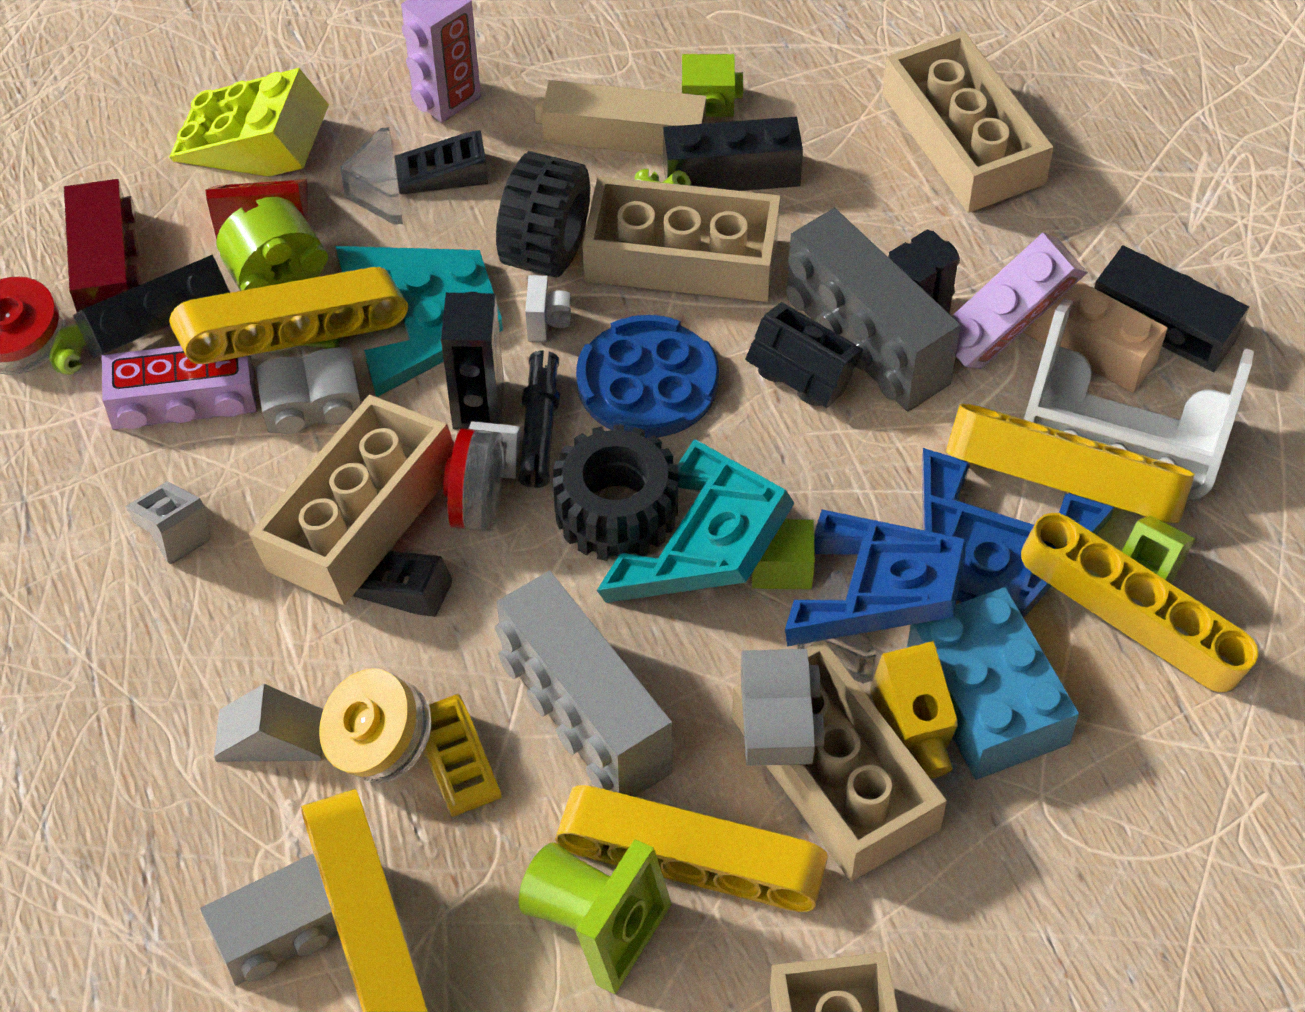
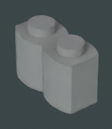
M350 348L323 349L303 358H276L255 367L262 413L270 433L294 434L315 423L344 424L362 404Z
M807 649L742 651L741 692L746 766L812 764L814 747L824 746L823 715L813 714L811 698L820 697L819 666L809 665Z

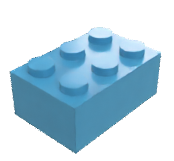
M1006 587L955 605L952 618L912 624L910 626L907 647L934 641L957 718L958 727L952 738L975 780L1070 745L1079 712Z

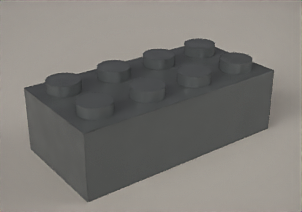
M835 207L791 233L786 288L789 301L797 310H803L812 320L861 347L863 351L856 368L864 369L878 383L880 390L887 398L897 401L909 412L951 385L961 325Z

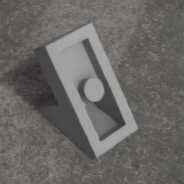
M168 481L125 506L134 523L151 533L163 557L169 564L176 562L210 540L211 536L205 506L201 499Z

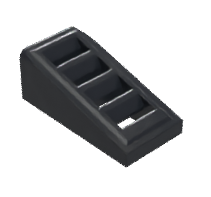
M481 130L463 133L394 156L399 195L488 184ZM436 165L435 169L427 171V166ZM418 167L419 174L410 177L409 168Z
M389 551L368 576L367 580L353 594V597L413 614L436 617L451 587L452 577L441 556ZM386 570L390 571L386 581H382ZM408 576L409 579L407 583H403L405 577Z

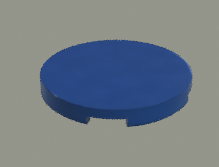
M658 315L626 317L612 322L611 328L599 334L589 344L584 345L576 366L577 391L586 411L598 423L610 430H613V425H624V431L632 432L634 427L645 430V438H650L653 435L657 438L669 436L691 427L711 408L719 386L718 360L710 343L706 340L703 341L697 334L681 326V321Z

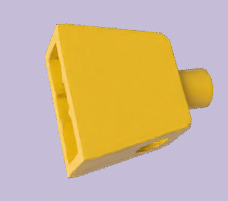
M934 641L883 653L870 686V692L876 709L912 756L915 757L930 779L949 773L953 768L946 748L958 724Z

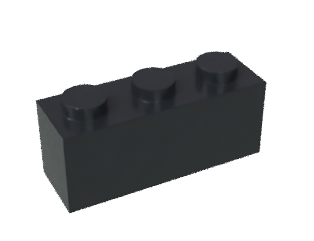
M797 116L663 127V168L665 180L675 171H683L690 178L691 186L748 191L801 186L803 146Z
M1124 245L1121 246L1097 278L1094 289L1166 326L1167 331L1162 347L1215 373L1239 338L1250 307Z
M212 254L84 308L74 314L73 317L94 359L170 326L171 313L181 303L193 299L230 293V290Z
M446 292L441 344L452 428L468 429L471 422L501 424L505 384L496 294Z

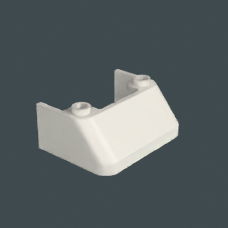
M1064 298L1056 308L1024 420L1183 467L1195 474L1187 500H1194L1205 496L1215 483L1252 366L1254 351L1244 348L1230 394L1210 389L1198 391L1186 402L1181 420L1087 393L1092 374L1088 360L1077 351L1060 347L1073 303L1072 300Z

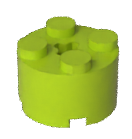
M266 197L256 200L259 206L246 213L240 208L224 222L218 233L216 243L221 260L240 291L318 277L328 261L327 252L294 203L284 198Z

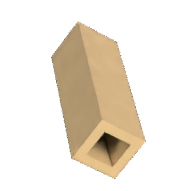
M549 80L545 98L538 97L535 122L536 124H542L543 143L663 155V127L705 124L706 96Z

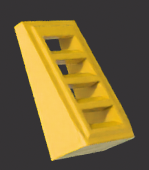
M455 694L416 709L417 718L414 731L451 817L501 799L500 789L461 695ZM461 738H463L465 741L464 743L458 744L456 746L438 752L437 747L443 746L445 744H448ZM469 758H472L474 761L465 766L446 772L445 768L448 766L454 765ZM478 776L481 777V783L454 792L452 786Z

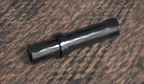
M544 350L535 351L529 356L528 386L524 388L522 393V405L526 408L518 481L522 485L529 487L531 474L535 470L534 488L544 487L550 482L549 469L554 410L559 407L560 393L556 389L559 357L549 351L547 365L544 368Z

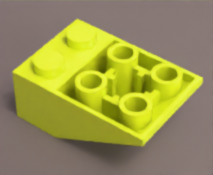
M300 68L281 73L273 72L265 77L246 82L239 81L233 85L215 90H204L192 100L191 109L183 127L177 134V140L169 158L173 162L267 177L303 169L329 104Z

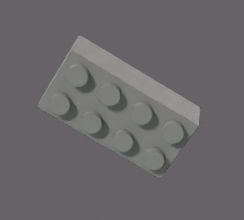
M549 570L497 601L499 623L495 625V630L502 644V651L498 653L502 666L512 679L517 677L522 679L528 687L527 695L535 710L542 717L549 714L558 726L556 727V732L565 749L571 755L578 752L588 765L586 766V772L592 784L597 788L635 797L672 774V721L553 573Z

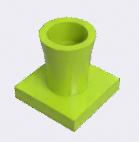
M635 839L611 876L580 860L555 842L545 845L529 864L520 886L518 899L519 909L522 914L575 929L596 985L613 994H616L672 905L654 847Z

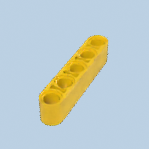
M370 267L189 300L181 303L174 309L169 321L186 357L196 364H208L388 329L404 319L408 311V303L386 269Z
M965 403L959 404L946 448V453L955 458L1146 517L1151 515L1169 523H1179L1181 521L1195 478V474L1190 470L1171 463L985 407Z
M1047 513L1036 521L1021 550V559L1028 570L1215 692L1233 690L1255 665L1258 658V647L1254 639L1236 625L1071 518L1061 513ZM1043 541L1052 543L1057 549L1047 546ZM1087 569L1096 572L1101 578L1091 575ZM1131 598L1139 600L1144 607L1137 605ZM1176 627L1182 628L1189 636L1180 633ZM1221 656L1228 658L1233 666L1226 663Z
M579 785L572 788L555 837L556 843L572 854L613 865L619 864L635 839L654 847L663 878L796 912H808L816 906L828 860L827 852L822 847L806 840L587 785Z
M352 789L302 805L301 812L362 1011L428 1012L357 790Z

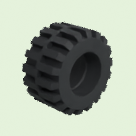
M528 151L520 158L507 180L498 211L496 246L499 260L502 264L555 278L560 277L566 271L577 253L588 217L591 187L586 165L533 151Z
M613 425V430L604 431L603 426L593 428L592 435L588 437L583 433L574 438V447L566 445L560 452L561 460H556L553 468L554 508L559 530L563 529L564 538L570 545L578 542L579 552L588 555L594 551L597 553V559L608 561L609 556H619L620 553H637L639 556L647 555L650 553L651 544L660 547L666 541V533H672L675 527V517L678 516L677 464H673V454L669 448L662 449V441L654 435L647 439L645 438V430L634 427L632 432L624 431V425ZM612 486L627 487L638 492L629 498L621 500H609L595 495L599 490Z

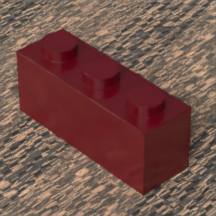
M119 179L64 186L69 291L76 312H79L84 308L141 285L137 264L132 265L131 258L139 257L135 231L129 230V224L136 223V213L132 196L124 197Z

